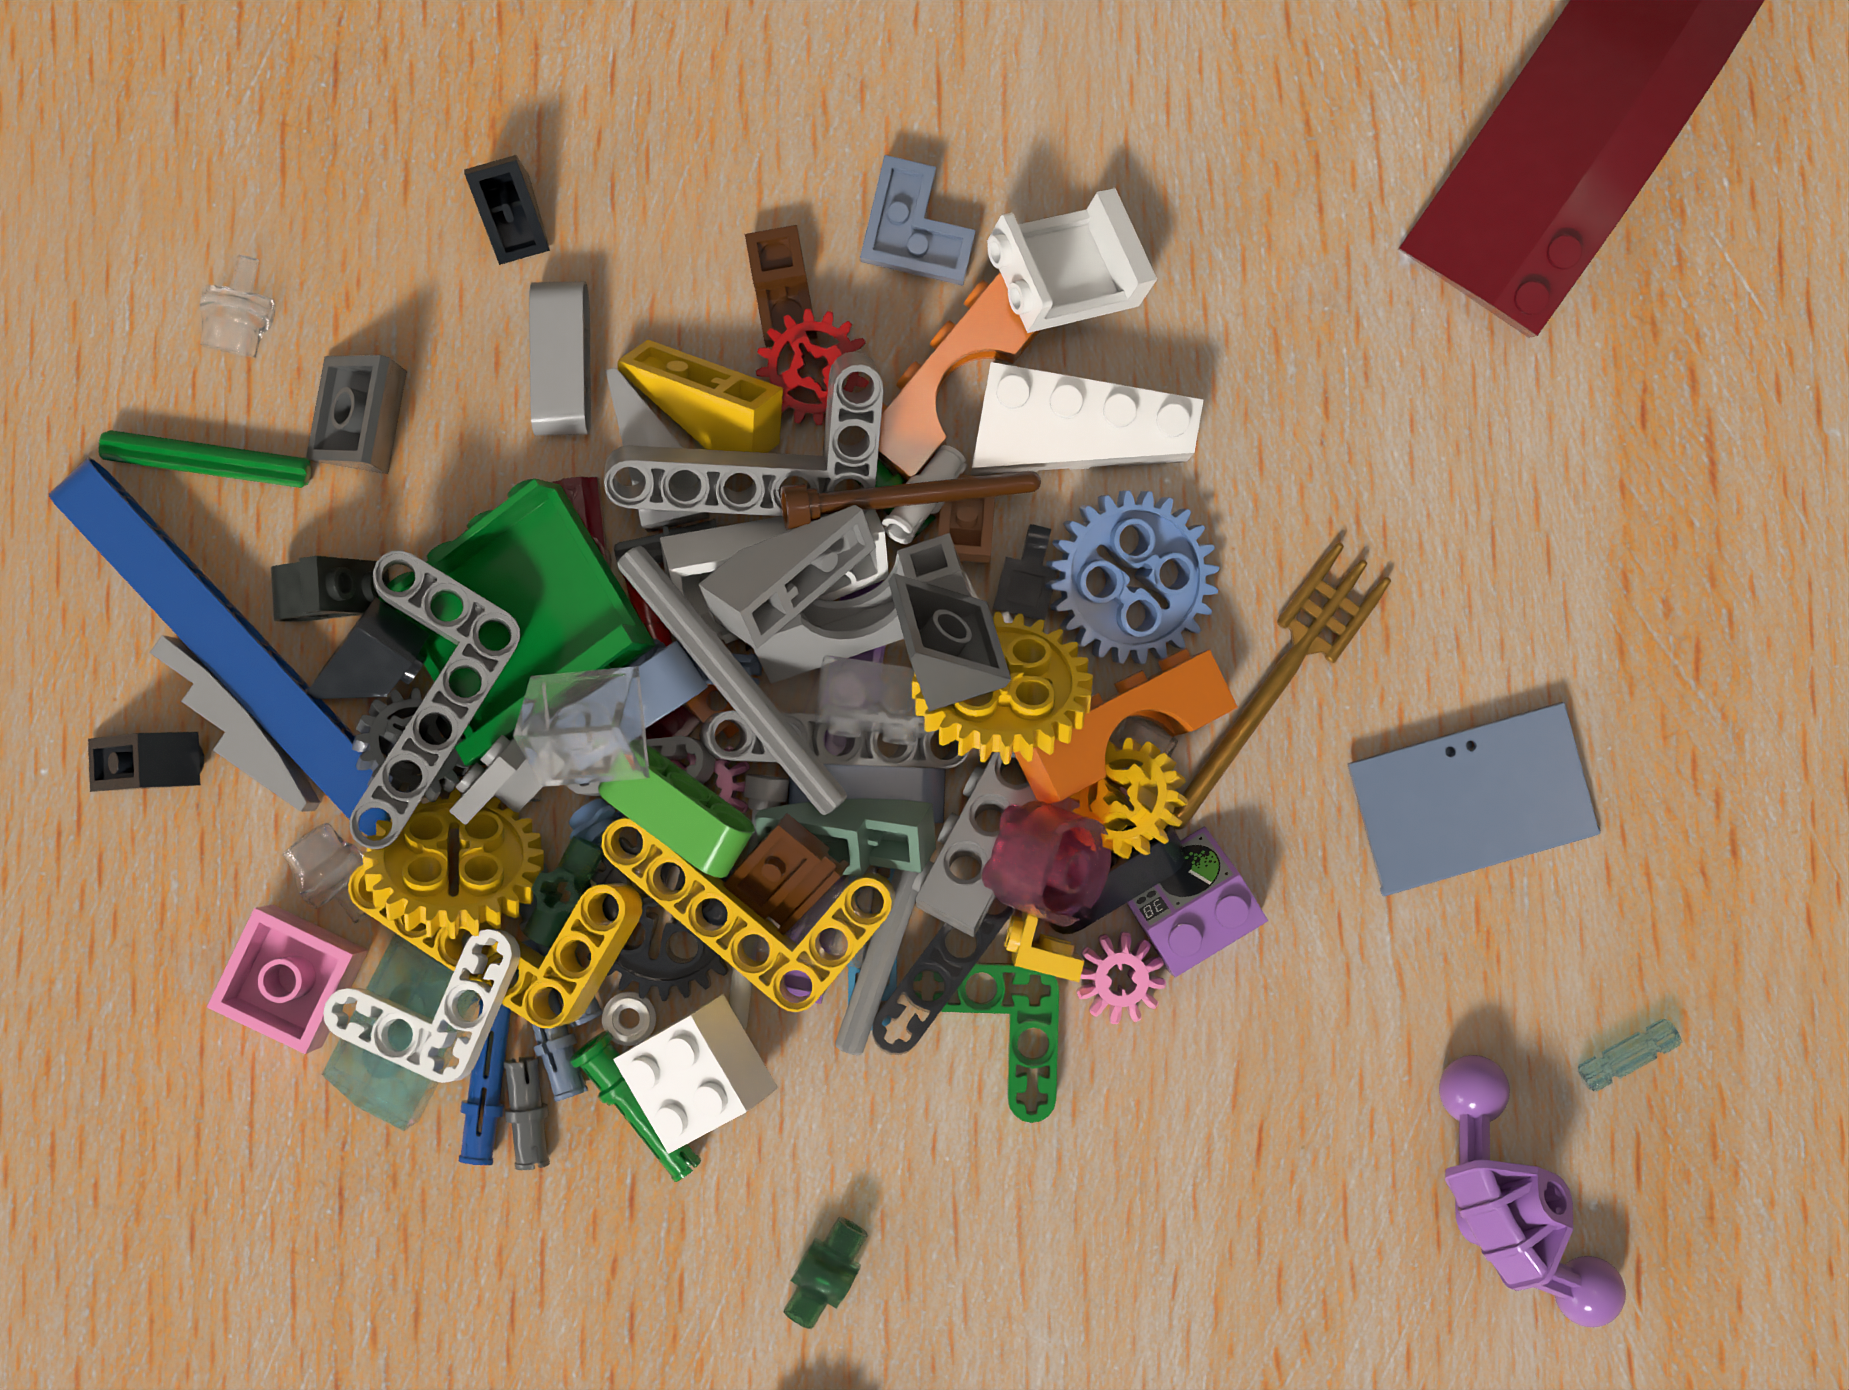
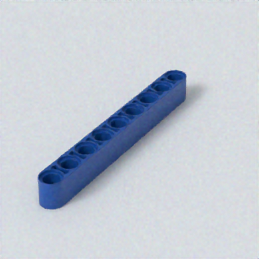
M90 457L86 458L49 493L52 502L350 820L352 812L367 790V784L373 774L371 769L357 770L356 768L359 756L363 754V752L352 750V744L356 735L322 699H315L307 694L310 686L102 465ZM372 808L361 816L359 821L360 830L367 836L376 835L377 820L390 822L391 817L383 809Z

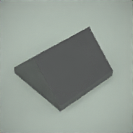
M383 355L325 356L306 458L319 463L388 474L407 371L391 358Z
M893 573L888 580L909 659L929 711L986 694L1008 685L1011 677L987 601Z

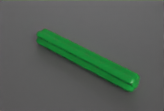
M113 430L103 432L99 439V456L107 461L296 488L308 485L311 477V462L307 458Z

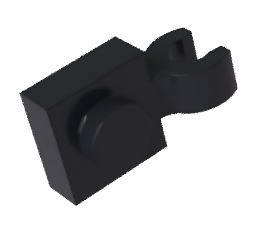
M1030 524L1021 560L1005 557L992 609L1004 612L1009 611V613L1016 615L1020 613L1024 617L1036 620H1046L1053 590L1046 588L1045 584L1055 580L1057 570L1043 566L1051 534L1050 528Z

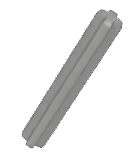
M895 869L891 881L895 891V904L885 921L871 938L835 1042L836 1048L843 1052L861 1055L864 1051L916 901L915 898L918 891L912 889V885L918 872Z

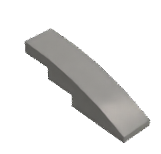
M162 635L150 653L193 683L181 702L225 732L213 748V751L300 812L315 811L321 802L301 767L182 640Z

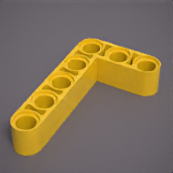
M627 816L611 823L602 835L601 846L603 853L616 868L778 1006L791 1012L807 1010L819 999L885 921L895 904V891L889 880L878 873H865L862 877H857L848 885L798 945L786 934L783 936L777 931L779 928L767 918L764 920L723 886L724 881L719 877H713L702 872ZM625 826L637 829L642 835L643 848L638 855H630L620 846L619 834ZM672 862L683 869L686 878L682 890H671L662 883L660 872L664 863ZM873 886L880 891L884 903L883 908L879 912L873 914L865 913L857 907L854 898L855 892L859 887ZM715 898L726 906L728 916L724 925H712L704 919L702 904L705 899ZM827 928H836L842 931L848 941L847 951L840 955H831L825 952L819 941L821 931ZM757 934L765 938L770 947L768 959L755 961L746 955L743 948V941L746 935ZM792 970L806 973L812 982V992L806 996L793 995L786 988L784 982L785 974Z
M363 865L357 867L351 874L348 883V891L352 902L359 909L454 971L463 952L462 937L466 930L469 931L467 926L459 927L455 939H450L447 927H439L431 938L427 937L426 927L422 923L411 931L405 930L404 915L389 921L387 919L386 906H374L373 892L366 890ZM625 883L601 884L587 889L580 897L546 957L515 938L520 948V959L517 966L519 978L515 985L510 983L502 1004L540 1028H554L578 1020L587 1010L641 917L642 900L639 893L632 886ZM608 894L612 895L619 905V913L614 922H610L604 916L602 910L603 901ZM486 921L480 923V931L495 929ZM498 941L494 945H484L482 947L481 954L488 958L487 965L483 974L470 973L469 980L485 982L490 987L493 986V980L483 979L491 963L502 962L503 955L496 951ZM580 941L584 942L591 951V961L586 969L582 968L575 958V950ZM552 988L557 989L563 998L564 1006L559 1015L555 1014L548 1004V996Z

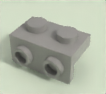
M530 719L510 741L504 735H501L480 759L487 765L485 769L476 762L455 787L463 795L449 812L466 825L493 796H496L512 811L519 812L571 757V752L534 720Z

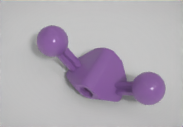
M1468 1055L1454 1060L1447 1066L1441 1076L1439 1095L1447 1112L1459 1121V1165L1445 1170V1181L1455 1196V1214L1460 1232L1469 1242L1481 1246L1484 1257L1493 1264L1503 1283L1508 1288L1515 1291L1536 1288L1554 1295L1561 1312L1569 1320L1580 1326L1594 1328L1612 1322L1622 1311L1626 1299L1624 1281L1616 1268L1607 1261L1593 1256L1577 1257L1566 1264L1560 1263L1573 1231V1201L1570 1190L1560 1176L1537 1166L1490 1160V1122L1501 1115L1508 1104L1510 1096L1509 1082L1504 1071L1494 1061L1483 1056Z

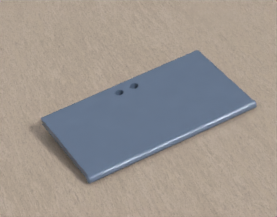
M1559 702L1347 763L1380 881L1382 896L1399 893L1597 836L1601 833L1600 827L1597 825L1565 702Z

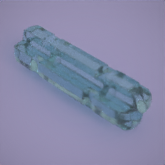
M1661 1019L1646 1027L1647 1033L1641 1034L1637 1032L1604 1050L1602 1058L1594 1056L1578 1066V1072L1582 1081L1589 1090L1599 1091L1613 1083L1612 1077L1618 1076L1621 1079L1657 1059L1656 1053L1663 1052L1666 1054L1679 1047L1682 1040L1676 1027L1670 1020Z

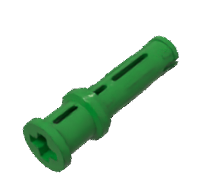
M605 1030L583 1045L570 1058L569 1062L574 1068L581 1067L600 1091L598 1094L599 1100L608 1106L613 1104L671 1175V1179L674 1182H678L693 1171L689 1166L692 1165L695 1168L700 1164L701 1158L693 1152L688 1144L669 1154L667 1153L613 1059L620 1054L610 1043L613 1036L608 1030Z

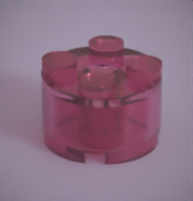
M1040 800L1030 801L1022 806L1018 804L1009 805L1001 815L999 823L1000 832L994 843L991 858L983 868L982 882L984 886L991 889L996 898L1007 906L1058 926L1074 924L1080 919L1072 916L1082 906L1091 909L1099 899L1106 884L1111 865V849L1103 847L1101 833L1108 835L1106 828L1095 819Z

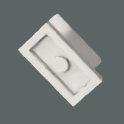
M1116 188L1097 192L1088 208L1082 211L1023 224L1017 223L1013 213L1002 214L987 240L990 261L995 268H999L1008 288L1010 306L1015 314L1020 315L1027 333L1139 307L1157 281V277Z

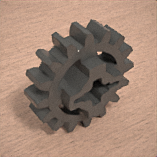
M413 687L409 698L404 700L396 689L392 690L387 699V705L375 699L368 711L370 715L361 716L356 728L361 734L356 735L352 744V750L363 752L356 763L357 770L371 769L373 772L367 784L368 786L386 760L383 754L386 757L389 755L423 700H421L419 688ZM441 715L425 717L419 726L421 738L431 745L445 743L452 733L450 722ZM464 733L462 734L456 745H458L460 742L464 740ZM455 747L425 793L426 798L431 803L435 802L439 797L441 787L451 793L459 782L457 776L464 777L470 766L464 765ZM402 761L391 769L389 782L396 791L409 793L416 790L421 784L422 775L418 774L422 772L415 763Z

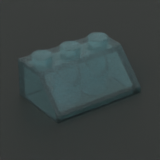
M395 933L366 989L434 1020L454 971ZM469 989L465 991L458 999V1012L466 1021H471L479 1006V999H482L474 990ZM355 1009L348 1024L350 1022H366L374 1025L379 1017H367ZM403 1019L395 1020L388 1029V1041L396 1050L403 1051L412 1042L413 1037L412 1028L409 1023ZM449 1024L447 1031L458 1033L451 1047L440 1048L438 1051V1056L444 1059V1066L442 1068L444 1070L453 1056L452 1052L457 1038L463 1037L465 1031L457 1030ZM342 1038L339 1039L322 1072V1075L355 1106L403 1131L419 1122L439 1083Z

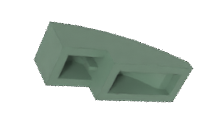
M845 799L835 810L826 815L821 814L811 802L762 809L755 815L758 843L788 813L830 848L827 853L837 862L844 859L849 863L843 875L862 877L869 865L921 873L936 850L933 803L899 799Z

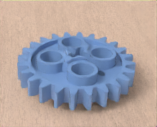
M1127 490L1119 491L1117 506L1109 495H1101L1098 497L1099 512L1089 505L1079 507L1084 523L1080 524L1067 520L1063 523L1072 537L1069 541L1053 540L1052 544L1063 552L1062 559L1046 562V566L1059 571V579L1052 580L1046 583L1045 586L1048 589L1060 591L1062 596L1054 601L1050 608L1055 611L1067 610L1069 613L1060 624L1061 629L1069 631L1079 627L1080 630L1074 641L1079 644L1078 646L1084 647L1095 640L1092 655L1103 658L1112 647L1111 655L1113 662L1124 664L1129 651L1134 663L1146 664L1148 649L1155 658L1163 659L1167 657L1166 642L1175 648L1183 649L1186 647L1181 632L1183 630L1197 634L1201 632L1199 625L1193 617L1196 613L1211 615L1212 610L1201 601L1203 595L1218 593L1216 587L1205 583L1206 576L1219 571V566L1204 564L1203 559L1215 547L1211 544H1198L1196 541L1204 532V525L1186 527L1185 524L1190 517L1191 511L1189 509H1179L1171 515L1173 499L1162 497L1154 506V498L1151 491H1141L1136 504L1131 491ZM1128 525L1135 528L1139 537L1136 549L1130 554L1123 551L1119 542L1122 530ZM1099 545L1105 547V550L1119 565L1128 568H1138L1134 575L1136 579L1150 590L1159 593L1167 600L1168 606L1162 609L1145 589L1127 586L1130 581L1129 576L1114 564L1104 560L1097 553V547ZM1171 559L1177 566L1178 575L1174 584L1170 587H1165L1160 580V568L1165 561ZM1094 567H1099L1105 574L1106 583L1104 589L1098 595L1093 596L1087 590L1086 577ZM1140 601L1145 609V619L1138 628L1132 629L1127 623L1126 612L1133 602Z

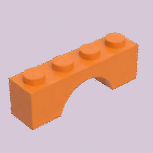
M1001 273L990 284L983 279L972 290L964 302V305L969 309L956 325L950 320L943 325L930 343V346L935 351L923 365L915 361L908 367L896 384L901 392L889 406L882 402L878 457L907 481L914 475H920L934 457L937 449L942 445H946L947 437L936 413V400L943 383L951 373L964 364L981 359H995L1014 364L1041 331L1027 333L1020 315L1015 314L1010 306L1008 288Z
M1184 648L1158 661L1162 671L1147 678L1144 671L1141 670L1114 683L1117 694L1105 700H1102L1099 692L1093 694L1091 697L1090 713H1085L1083 728H1072L1071 742L1068 744L1055 739L1053 754L1049 755L1037 746L1033 748L1032 761L1028 762L1019 751L1014 752L1039 805L1043 806L1062 801L1105 778V753L1109 738L1117 725L1128 716L1148 719L1159 725L1171 737L1195 731L1237 709L1238 706L1211 650L1209 649L1190 656L1187 648Z

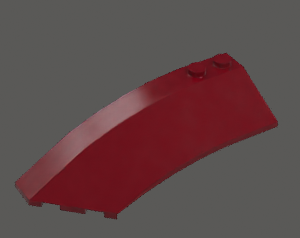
M1570 0L1398 250L1526 337L1538 336L1663 159L1724 67L1765 0Z

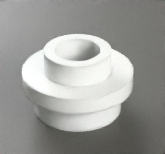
M632 991L622 992L611 998L602 1014L604 1031L608 1030L613 1036L612 1040L624 1046H633L648 1038L656 1024V1012L647 997L641 999L639 998V993ZM626 1008L636 1010L640 1017L639 1024L634 1028L624 1027L619 1021V1015L622 1010Z

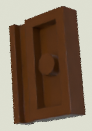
M786 813L734 869L723 886L764 920L768 916L780 925L777 931L784 936L842 876L849 863L844 859L837 862L827 853L830 849L827 845Z

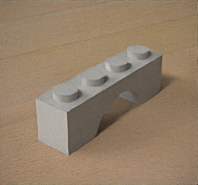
M950 533L898 550L893 570L878 587L862 596L848 600L825 601L815 599L757 650L753 648L770 683L772 684L904 639L888 582L893 573L972 597Z

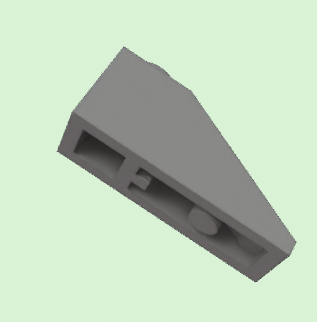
M617 368L605 370L623 446L683 448ZM628 467L632 486L640 483L644 478L643 473L637 468ZM680 470L674 473L669 481L677 488L687 489L694 486L699 477L692 471ZM638 509L641 525L647 532L661 530L664 525H668L669 528L710 518L709 512Z
M853 505L810 522V524L802 525L739 550L699 584V587L715 622L757 650L872 552L876 545L863 510Z

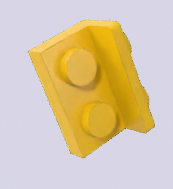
M1024 906L1021 917L1011 916L1004 947H1006L1007 951L1012 952L1010 958L1014 966L1075 982L1080 981L1085 961L1078 953L1073 952L1075 945L1071 944V941L1040 934L1038 943L1033 942L1039 917L1035 909Z

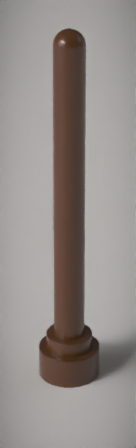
M1023 471L818 493L816 488L807 489L805 484L787 485L781 487V510L786 530H792L820 519V515L833 514L853 505L865 511L1031 493L1039 489L1041 478L1034 471Z

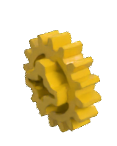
M1126 738L1122 750L1111 741H1108L1105 753L1106 777L1069 796V798L1080 804V807L1075 808L1069 813L1072 820L1083 825L1078 832L1079 835L1089 842H1094V847L1108 855L1114 850V853L1124 859H1129L1132 846L1145 856L1150 854L1149 841L1153 838L1166 844L1169 841L1164 831L1167 824L1180 826L1182 823L1173 814L1174 808L1185 806L1188 802L1187 798L1175 791V789L1184 785L1186 780L1177 771H1172L1177 764L1174 759L1166 753L1160 754L1161 750L1148 741L1141 747L1134 739ZM1131 766L1128 770H1120L1124 767ZM1121 786L1127 790V794L1130 797L1129 801L1134 806V810L1128 807V802L1125 799L1126 795L1121 790ZM1126 826H1137L1133 829L1122 831Z

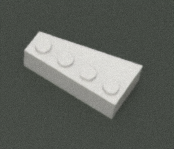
M991 362L971 475L985 476L994 473L1037 472L1038 470L1067 468L1073 470L1111 465L1130 466L1187 462L1195 453L1204 400Z

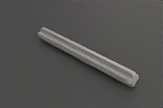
M638 546L627 551L617 562L618 569L816 809L823 815L835 810L847 797L841 785L645 548Z

